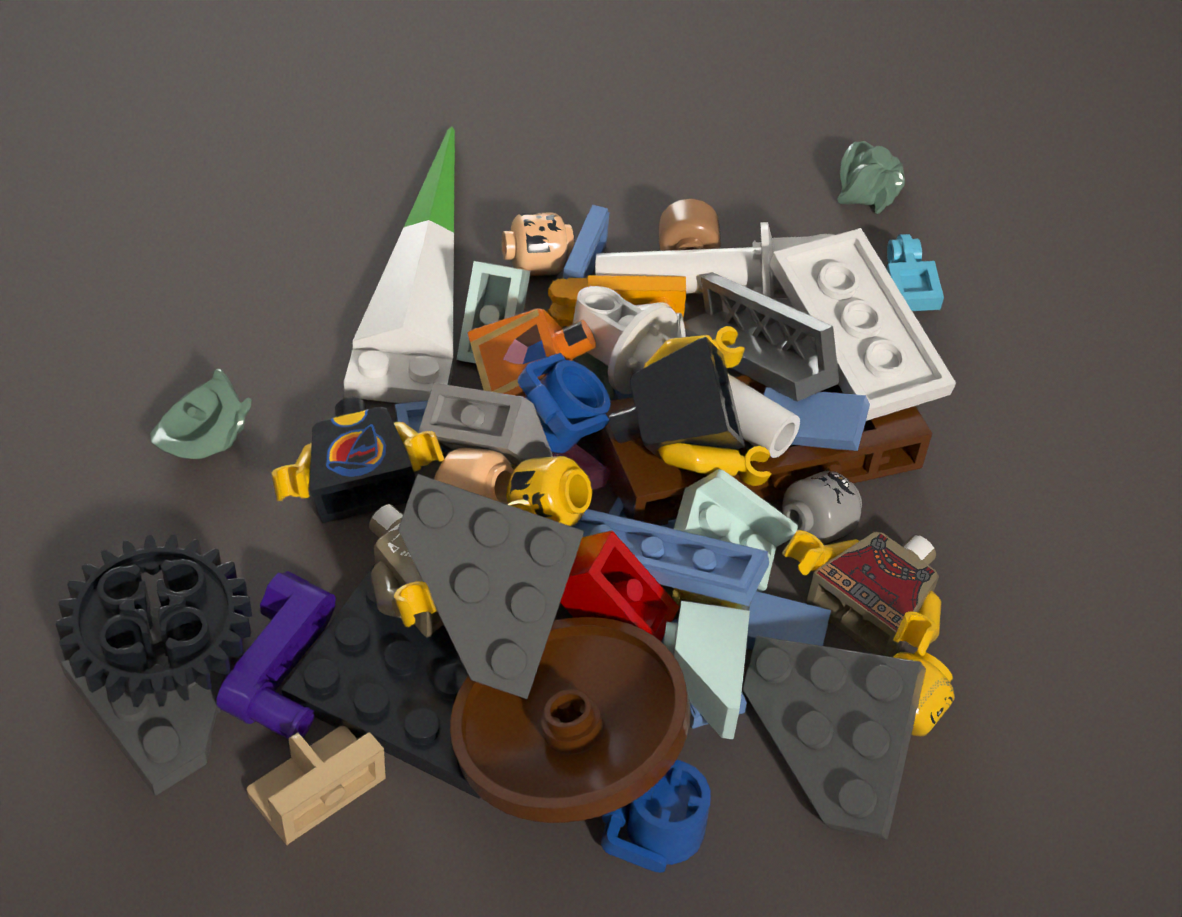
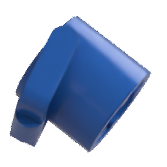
M562 353L527 364L519 375L518 384L527 395L525 398L534 404L552 452H567L582 437L603 429L610 422L606 413L609 411L611 402L603 383L585 366L575 361L566 360ZM547 374L541 381L538 379V376Z
M676 760L666 775L641 797L613 812L602 815V820L606 823L601 839L603 850L612 856L659 873L665 871L667 864L673 865L688 860L698 852L704 840L711 790L706 778L696 767L681 760ZM628 812L627 833L631 843L617 838L620 827L625 825Z

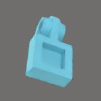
M900 234L897 236V239L889 240L886 270L912 311L940 310L944 295L935 261H921L922 247L918 238L912 239L910 234Z

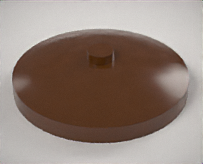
M599 617L559 619L553 622L527 699L472 681L467 676L456 696L450 720L451 742L465 779L472 789L493 807L506 814L535 822L568 823L583 821L602 816L628 805L645 794L666 775L682 751L687 738L691 715L690 700L684 675L677 660L668 648L653 635L641 628L613 619Z

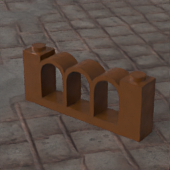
M746 375L736 377V379L764 395L767 386ZM838 384L821 391L843 393ZM633 397L610 401V408L606 415L609 418V415L613 412L634 406ZM913 406L867 420L858 451L790 445L779 457L772 458L770 456L766 462L750 461L751 466L755 470L772 473L762 485H748L743 482L739 472L733 477L766 502L783 499L784 493L791 484L823 471L838 472L850 482L857 483L921 469L930 444L932 432L917 407ZM610 422L603 429L592 433V442L617 498L619 496L626 518L658 526L667 525L668 521L677 519L685 488L709 475L686 469L680 471L678 467L666 464L663 459H659L644 446L641 437L622 444L618 443L611 430ZM746 447L737 449L740 455L743 456L748 452Z

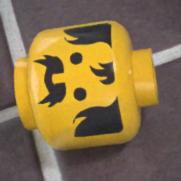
M564 456L532 458L521 462L514 469L506 491L508 504L516 500H526L529 502L534 514L568 526L576 525L590 505L592 496L591 483L587 474L573 459Z

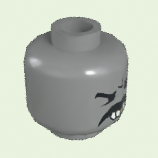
M823 471L791 484L784 493L782 504L783 515L798 525L797 531L803 530L813 534L823 545L851 534L859 524L862 508L861 496L856 486L846 477L834 471Z

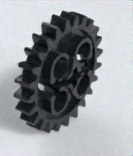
M147 535L143 549L136 550L132 543L125 540L122 547L123 555L116 557L104 549L101 551L104 563L102 567L98 568L86 563L82 565L86 582H68L67 586L71 599L59 600L58 605L62 619L56 621V627L64 659L69 660L75 678L85 676L90 692L93 693L105 686L109 701L114 703L125 691L130 692L133 707H139L146 694H154L158 706L162 707L165 705L169 691L176 690L178 695L184 701H187L190 695L188 685L196 682L206 690L211 689L209 673L213 670L220 674L228 675L231 672L228 656H243L242 638L251 636L249 618L252 617L250 597L247 594L245 579L237 578L235 563L230 561L221 564L220 552L217 548L208 551L202 556L200 542L197 539L190 542L185 549H181L178 546L176 535H171L164 547H157L153 536ZM161 570L163 579L157 580V594L161 607L159 608L158 615L165 656L169 658L170 667L156 664L149 669L145 651L148 658H154V644L150 631L153 625L151 604L141 572L143 574L147 572L150 575H155ZM187 637H194V638L191 639V640L180 641L181 639H184V638H187ZM126 645H133L132 647L126 649H120L121 647Z

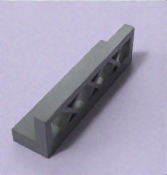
M713 272L701 277L706 313L684 321L686 337L709 335L713 340L721 328L725 326L733 327L738 332L735 343L727 347L737 348L742 346L745 348L740 363L732 367V369L797 402L839 384L834 329L832 325ZM722 300L730 311L729 313L723 311ZM747 307L749 308L750 312L752 313L753 317L758 323V327L755 325L753 319L746 309ZM776 321H778L781 325L782 329L784 330L785 334L789 339L788 341L783 336L782 332L776 324ZM807 335L815 338L816 352L807 339Z

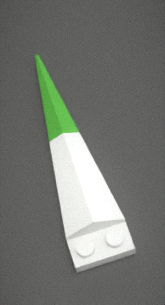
M452 126L446 132L353 339V350L344 379V397L394 403L427 401L433 383L451 384L453 372L455 130Z

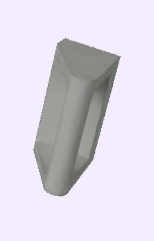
M433 383L418 433L425 431L435 432L439 445L450 452L458 448L486 449L500 452L508 459L510 465L518 466L521 462L532 458L553 457L534 404L526 398Z

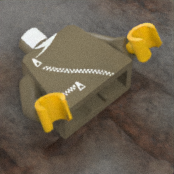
M516 500L507 504L534 514L529 502L526 500ZM388 504L381 507L373 515L369 523L370 531L379 538L374 545L375 566L371 572L376 604L381 613L402 618L405 627L415 624L424 636L429 637L444 624L436 610L429 587L423 582L398 531L403 514L394 506Z

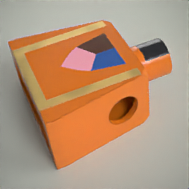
M534 309L467 332L483 390L522 396L524 398L527 395L519 386L518 377L527 364L558 353H562L566 360L573 361V358L596 348L593 333L583 319L562 329L544 309ZM547 374L538 376V379L541 381Z

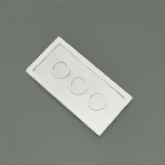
M861 228L773 252L769 265L793 307L833 326L839 375L838 385L844 394L866 395L870 403L866 421L951 395L956 385L955 380Z

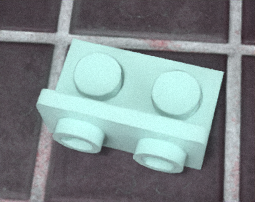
M718 469L685 488L674 529L768 551L769 566L756 590L762 592L767 589L776 547L792 539L798 529V525L724 470Z

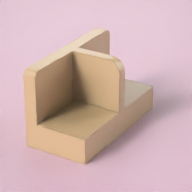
M345 726L336 728L310 746L299 733H296L289 738L291 758L247 787L249 799L282 841L288 845L386 779L384 748L370 732L357 740Z

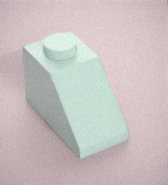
M473 262L457 360L476 363L467 332L523 313L531 271L486 262Z
M681 601L678 623H666L664 645L673 654L683 672L690 703L721 738L733 739L740 711L750 611Z

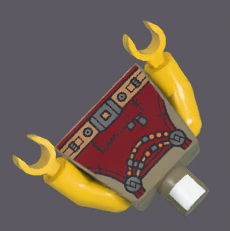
M798 530L782 552L785 557H792L800 562L798 570L803 575L809 574L811 570L815 571L806 604L831 610L829 622L871 653L893 657L899 653L904 643L908 642L911 646L918 648L917 654L924 656L929 644L939 636L941 600L934 593L939 575L935 569L929 566L936 558V552L932 544L922 536L914 535L901 546L884 533L873 532L861 541L853 539L823 545L813 534Z

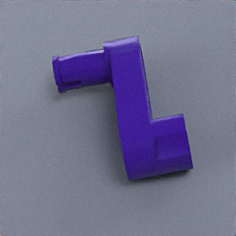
M289 571L284 573L278 572L267 585L264 597L260 603L261 614L271 619V621L238 660L233 670L222 683L216 699L217 707L246 724L257 722L287 738L288 741L296 733H299L304 738L314 719V714L312 713L314 711L277 693L276 689L329 623L335 608V595Z

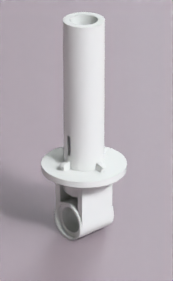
M760 222L761 242L754 240L752 243L753 247L596 253L595 273L599 276L686 277V294L703 293L701 277L713 272L771 299L788 298L769 265L773 252L834 236V234L772 238L768 222Z
M585 287L578 293L573 324L583 319L591 329L596 341V348L587 353L608 365V380L615 390L623 394H631V376L644 368L645 363L666 340L677 337V314L672 308L661 303L653 304L641 310L623 299L614 290L606 287ZM728 374L743 440L755 447H765L772 458L779 457L795 439L800 426V418Z

